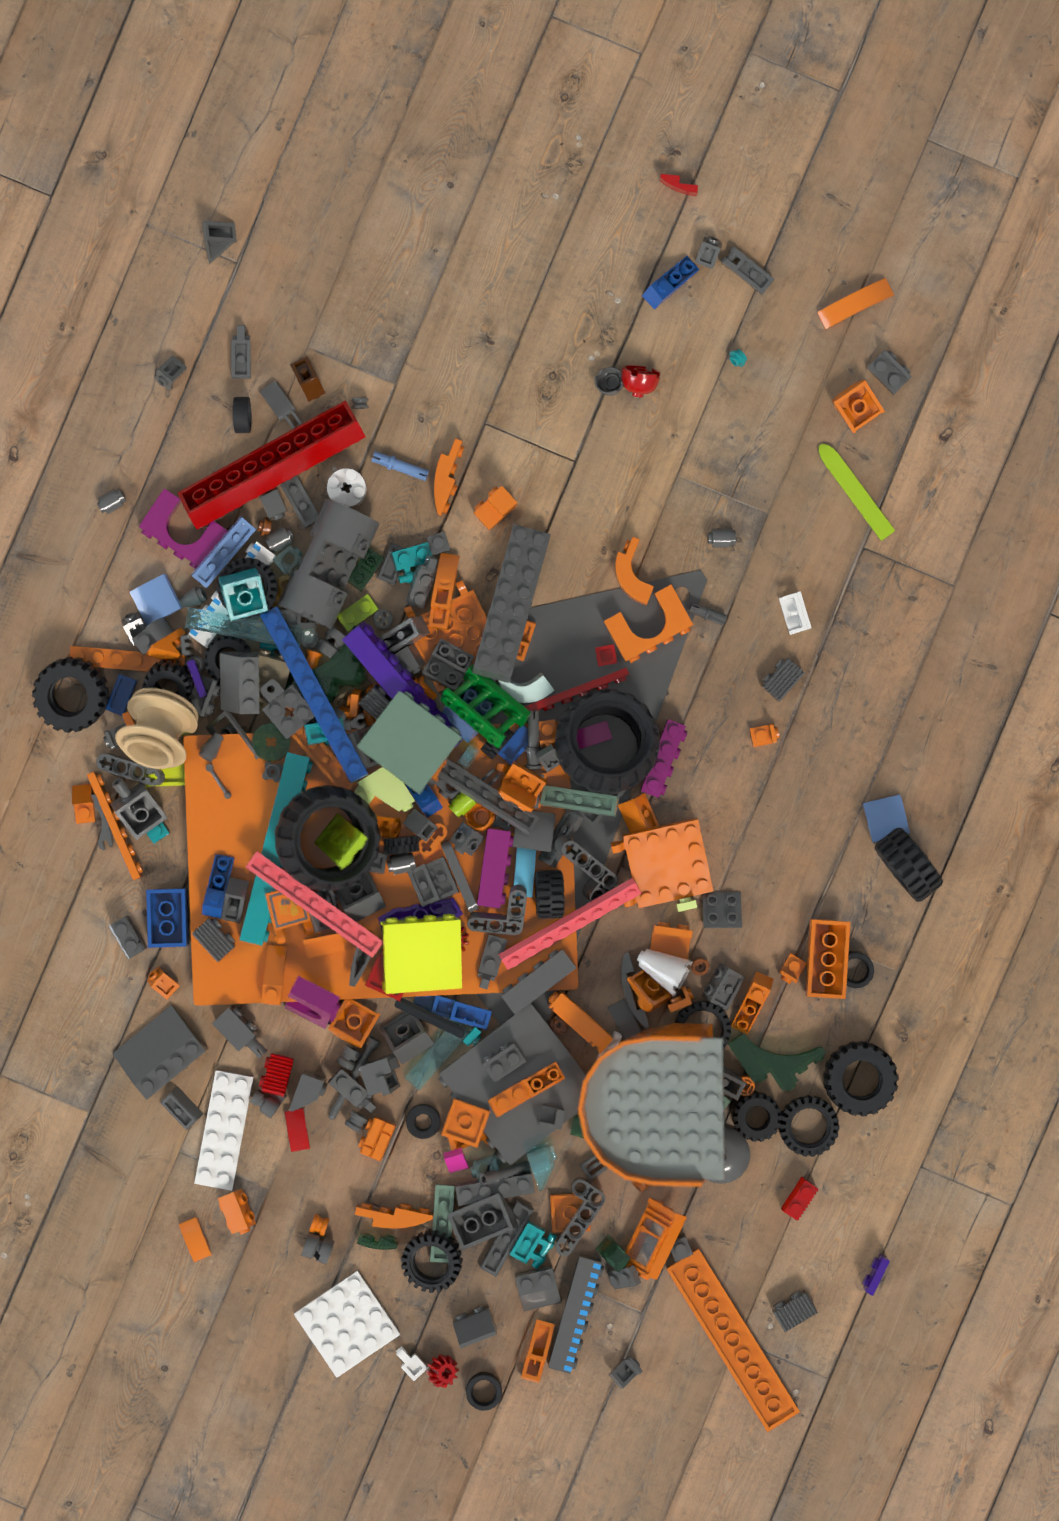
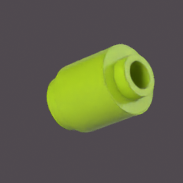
M460 792L448 807L455 815L460 817L465 815L477 802Z

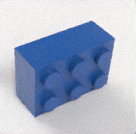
M188 888L147 889L148 948L189 946Z

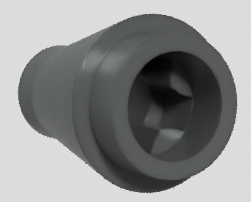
M195 586L178 598L182 609L204 604L207 596L201 586Z
M214 732L210 739L199 749L198 755L212 762L213 759H216L224 738Z

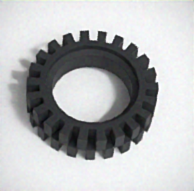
M246 557L232 561L224 567L220 577L256 568L265 582L264 595L267 608L269 609L273 606L277 598L278 583L275 574L265 563L258 559ZM218 579V597L219 600L222 602V605L226 608ZM265 612L258 613V614H254V615L247 616V617H243V618L258 617V616H260L261 614H263V613H265Z
M810 1095L806 1097L800 1096L796 1100H791V1103L787 1104L784 1111L782 1110L780 1136L786 1146L796 1154L814 1157L817 1154L821 1155L824 1151H828L829 1147L835 1144V1139L839 1135V1120L834 1109L825 1100ZM811 1108L818 1110L824 1115L827 1126L825 1134L820 1140L806 1144L794 1137L791 1123L799 1111Z
M427 1230L425 1234L420 1232L417 1236L415 1235L407 1244L401 1257V1262H403L401 1268L405 1269L403 1274L405 1277H409L407 1281L410 1284L414 1282L415 1285L413 1287L416 1289L418 1286L422 1287L421 1291L423 1292L429 1289V1293H433L435 1290L441 1292L443 1288L445 1290L449 1288L457 1279L463 1262V1257H460L462 1252L457 1249L459 1246L457 1242L453 1244L451 1236L448 1239L445 1237L446 1233L439 1235V1231L436 1230L431 1233V1230ZM425 1246L440 1248L447 1255L449 1261L448 1271L438 1277L424 1275L415 1263L416 1252Z

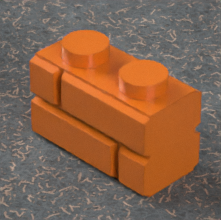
M376 1115L374 1119H369L365 1128L369 1130L367 1136H362L358 1145L361 1148L360 1153L381 1161L396 1124Z

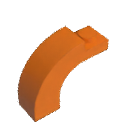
M632 537L631 541L627 540L623 551H626V554L621 552L617 554L615 563L616 578L627 596L646 606L654 586L640 581L632 571L631 561L640 540Z

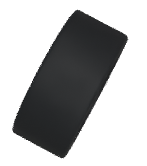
M249 397L233 398V427L236 434L251 432L252 412Z
M856 951L849 952L848 961L851 959L862 960L866 965L867 972L860 981H851L847 978V986L854 989L862 988L873 979L874 965L865 954Z
M479 1372L470 1378L466 1387V1398L472 1407L477 1410L487 1411L496 1407L500 1402L502 1385L494 1374ZM481 1380L490 1381L495 1387V1396L489 1402H479L473 1395L474 1385Z

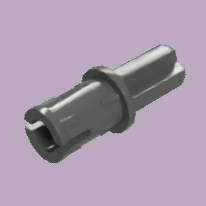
M694 601L688 612L704 618V621L710 620L720 625H724L727 620V615L711 609L710 606L708 608Z

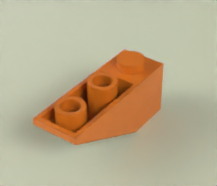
M757 971L755 972L732 1021V1028L745 1034L749 1033L771 991L773 978Z

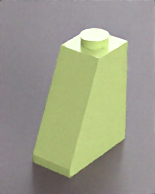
M383 767L358 782L359 786L397 811L403 810V812H406L414 807L412 803L415 800L405 784Z

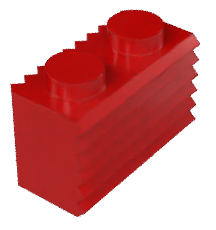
M271 1053L270 1057H266L264 1068H267L266 1075L261 1076L259 1086L262 1087V1092L285 1097L294 1058Z
M801 1177L782 1205L781 1210L796 1221H799V1218L802 1217L801 1214H804L803 1211H806L805 1208H808L814 1195H817L816 1192L819 1191L817 1186Z

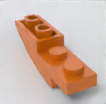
M456 438L449 456L441 453L435 473L434 497L437 513L440 517H442L443 513L447 514L451 504L448 503L450 495L454 496L458 485H455L456 480L450 478V474L454 476L458 466L455 464L457 457L461 458L465 447L462 446L463 441Z
M440 554L428 627L448 630L460 559L459 555Z
M555 1061L511 1085L487 1101L496 1117H499L562 1081L565 1077Z
M369 1203L357 1204L355 1215L373 1218L372 1226L380 1228L416 1226L432 1220L434 1214L428 1208L419 1207V1210L411 1208L412 1205L400 1203V1206L396 1205L395 1212H391V1209L387 1207H380V1209L372 1208L373 1205Z

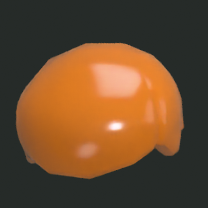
M479 803L474 805L465 814L467 825L476 831L487 830L493 825L495 820V814Z

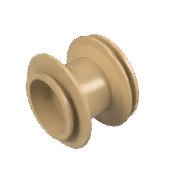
M144 688L136 691L127 703L128 712L136 721V724L122 727L117 731L115 739L118 746L131 760L145 767L166 769L182 765L186 760L187 754L182 744L178 741V737H185L196 731L199 717L197 710L189 701L170 691L157 688Z

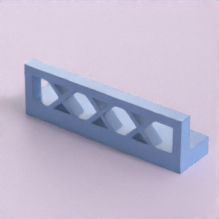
M240 516L191 576L207 588L256 529Z

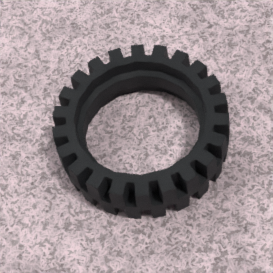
M709 1001L692 1002L691 1005L684 1007L679 1012L675 1023H685L688 1017L697 1011L713 1013L721 1023L720 1038H723V1050L725 1049L731 1037V1024L727 1014L721 1007Z

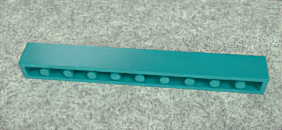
M289 752L286 755L261 853L281 869L283 866L275 848V828L284 807L296 795L306 791L308 781H305L306 773L310 774L313 762H309V757ZM257 875L240 940L262 946L263 942H268L270 931H267L268 923L272 924L265 893L276 891V889Z

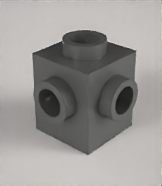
M462 822L449 841L455 845L454 849L462 855L466 852L472 856L485 837Z

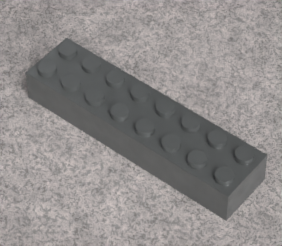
M516 524L513 525L473 667V674L510 684L551 534Z

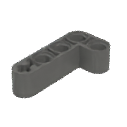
M560 836L555 841L556 850L591 877L583 889V896L591 902L616 887L618 878L612 871L569 837ZM568 845L572 849L568 851L565 847ZM582 854L581 859L577 861L578 856Z
M583 1177L575 1178L572 1182L573 1193L583 1201L556 1240V1250L562 1256H567L573 1251L605 1202L604 1192ZM579 1182L586 1185V1188L581 1192L575 1189V1185ZM594 1193H599L602 1196L599 1202L591 1200V1196ZM582 1210H590L591 1215L588 1218L581 1217L580 1213ZM577 1225L580 1227V1232L572 1234L569 1231L570 1227ZM567 1234L571 1238L567 1243L569 1248L562 1250L560 1243L564 1244L567 1241V1236H565Z

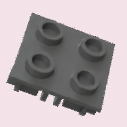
M709 892L702 894L704 928H742L741 892Z

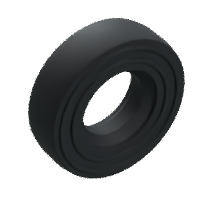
M428 1104L414 1106L406 1117L408 1131L419 1139H427L434 1136L439 1130L441 1123L438 1111ZM421 1114H426L431 1119V1124L426 1129H421L416 1125V1118Z

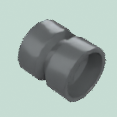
M332 627V629L326 631V638H321L315 647L335 662L341 654L340 649H345L347 645L342 640L346 636Z
M309 1232L301 1256L309 1259L315 1257L317 1262L326 1265L335 1241L328 1238L320 1239V1235Z

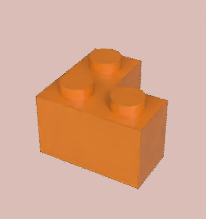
M495 486L488 493V500L485 503L481 501L474 507L476 510L474 515L488 531L494 528L517 507L516 500L503 486L499 488Z

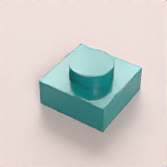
M162 821L146 834L152 843L155 844L170 834Z
M474 1027L463 1039V1042L467 1046L471 1043L475 1045L481 1038L479 1035L481 1030L478 1027Z

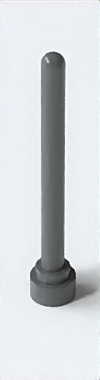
M368 1035L365 1040V1049L350 1075L355 1080H357L360 1074L359 1067L366 1063L371 1052H374L375 1049L377 1050L381 1044L379 1040ZM341 1094L328 1115L330 1120L336 1118L346 1100Z

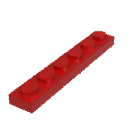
M627 668L621 669L527 705L525 708L532 711L542 708L544 711L555 708L554 704L561 701L563 705L573 701L572 697L578 694L581 697L590 692L591 689L597 688V690H602L609 687L607 683L612 681L618 684L627 680L625 676L629 675Z

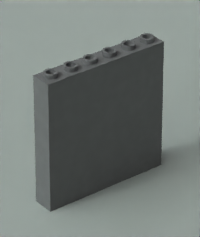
M530 1003L440 1071L439 1075L441 1077L439 1081L445 1088L449 1086L453 1091L450 1094L453 1099L455 1098L490 1111L484 1128V1133L488 1137L486 1141L492 1149L494 1147L497 1148L500 1152L497 1156L504 1164L508 1162L509 1165H512L556 1130L555 1128L538 1125L542 1105L564 1109L563 1124L578 1113L582 1085L587 1075ZM509 1041L510 1044L514 1042L527 1062L494 1083L482 1065L484 1062L483 1058L491 1052L495 1055L501 1051L499 1047ZM555 1061L557 1062L565 1079L503 1115L496 1117L487 1100Z

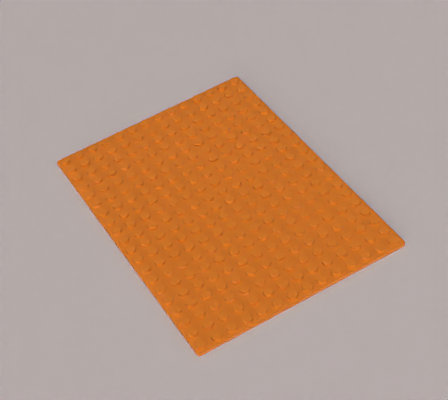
M514 723L509 729L515 732L519 725ZM492 724V725H493L494 727L498 728L501 724ZM360 729L345 730V732L348 734ZM281 732L245 733L262 755L255 759V755L239 734H219L224 740L216 759L209 762L198 754L200 752L199 749L212 735L185 736L183 743L187 754L184 769L194 1004L202 1006L261 1003L268 944L287 946L281 1002H296L288 996L298 976L339 996V1000L390 998L365 986L380 950L384 951L383 943L372 958L370 957L356 986L353 987L349 985L356 946L343 938L345 951L307 958L303 939L336 933L331 928L315 932L313 935H307L303 932V923L282 929L286 940L285 943L278 944L274 940L273 926L271 923H268L267 931H270L268 942H263L262 946L240 940L256 877L254 873L245 867L256 852L262 853L279 782L263 779L262 774L265 772L264 764L270 761L272 764H282L284 767L287 752L309 757L308 754L292 736L286 740ZM480 733L469 743L463 740L447 757V759L475 777L478 776L480 780L492 768L495 769L497 763L511 766L499 754L491 759L480 750L487 741ZM325 745V746L331 751V753L335 756V754H334V752H333L331 746H330V745ZM525 750L516 760L517 763L524 767L527 764V753ZM310 758L309 762H313L310 774L306 773L305 781H308L306 790L317 786H334ZM207 764L213 765L214 772L226 790L231 793V798L226 799L224 797V792L212 774L206 770ZM377 764L375 766L366 768V771L368 773L367 776H369L376 770L380 769L382 766ZM558 765L549 772H546L543 766L541 769H529L546 773L547 782L545 785L571 789L570 777L563 771L561 765ZM495 770L483 782L488 784L499 774L500 777L491 785L492 788L499 791L502 778L506 773ZM365 777L357 780V784H355L350 789V791L354 792L359 786L358 782L364 779ZM428 783L443 808L427 819L434 824H443L447 829V835L430 855H423L419 851L408 853H413L416 867L428 864L441 857L446 859L441 844L451 839L462 822L467 824L465 815L458 817L448 807L450 805L448 802L451 798L445 799L438 792L440 788L436 784L431 786ZM446 783V789L448 791L456 790L454 787ZM376 796L369 804L376 816L401 819V831L398 837L417 836L403 824L414 808L425 816L416 801L412 803L414 807L406 812H403V810L397 811ZM541 805L538 812L556 814L555 830L567 809ZM338 807L323 808L313 813L304 823L300 835L301 850L305 859L314 868L327 869L337 866L314 842L337 813L353 825L348 815ZM510 824L511 828L508 831H511L510 835L514 836L515 826ZM492 825V826L490 827V829L504 830L503 828H501V827H499V826H498V827H494V826ZM441 826L435 830V834L432 836L434 840L438 835L443 836L444 833ZM487 830L476 831L485 838L472 856L466 852L462 855L454 849L455 845L450 842L476 904ZM381 836L378 848L379 853L385 854L383 840L395 837ZM431 839L427 843L423 842L421 844L423 852L431 850L430 845L433 842ZM509 847L508 849L511 861L510 866H506L505 874H509L508 883L503 885L502 892L506 893L505 904H501L500 908L477 905L478 910L474 912L507 915L509 892L514 883L517 847ZM536 850L532 898L527 897L523 930L517 935L470 930L467 926V918L470 913L461 892L445 898H453L463 913L462 916L458 917L461 920V927L465 928L461 935L469 934V937L463 938V940L469 941V945L462 944L466 950L464 952L461 950L462 988L405 992L402 997L503 993L502 990L509 984L514 986L518 983L517 978L523 973H531L536 963L541 960L544 963L548 960V954L556 948L558 951L563 949L576 966V969L547 991L577 989L579 985L576 931L509 970L501 960L497 977H495V981L490 980L487 989L479 987L482 977H478V969L488 934L507 939L505 950L561 919H539L536 914L535 875L538 870L562 871L565 899L563 917L576 910L574 864L562 855L557 866L553 868L538 859L542 851ZM215 854L233 857L234 863L231 877L249 881L241 922L236 923L216 918L223 926L221 930L225 935L229 933L235 939V947L219 962L192 935L208 918L212 920L215 918L202 915L203 902ZM398 854L387 855L384 874L369 872L386 907L357 921L358 924L382 941L383 933L378 917L394 908L411 907L416 904L421 905L408 873L394 875L393 872H389L387 861L390 860V856ZM309 888V889H311L313 892L321 891V890H316V889ZM337 896V907L346 914ZM513 907L511 911L518 913L521 911V909L519 907ZM491 921L490 924L492 926H498L500 925V922Z

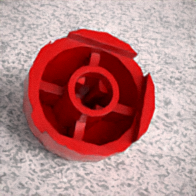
M626 365V368L624 366L622 368V382L625 389L632 392V396L642 398L644 394H650L657 388L661 372L654 368L650 372L645 366Z

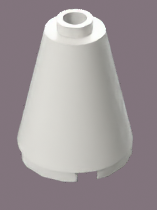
M650 949L642 950L637 958V961H639L638 966L674 996L677 994L674 990L676 988L680 990L690 971L687 968L688 964L692 966L693 963L684 958Z

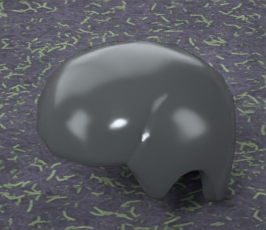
M614 367L601 369L594 378L595 387L601 394L606 396H614L624 387L622 372Z

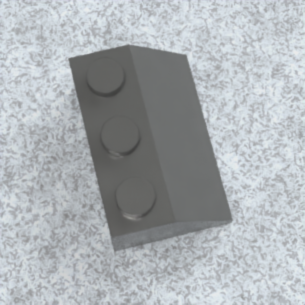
M220 652L221 710L238 714H259V652Z
M500 1193L447 1214L461 1250L470 1248L518 1227L511 1207Z

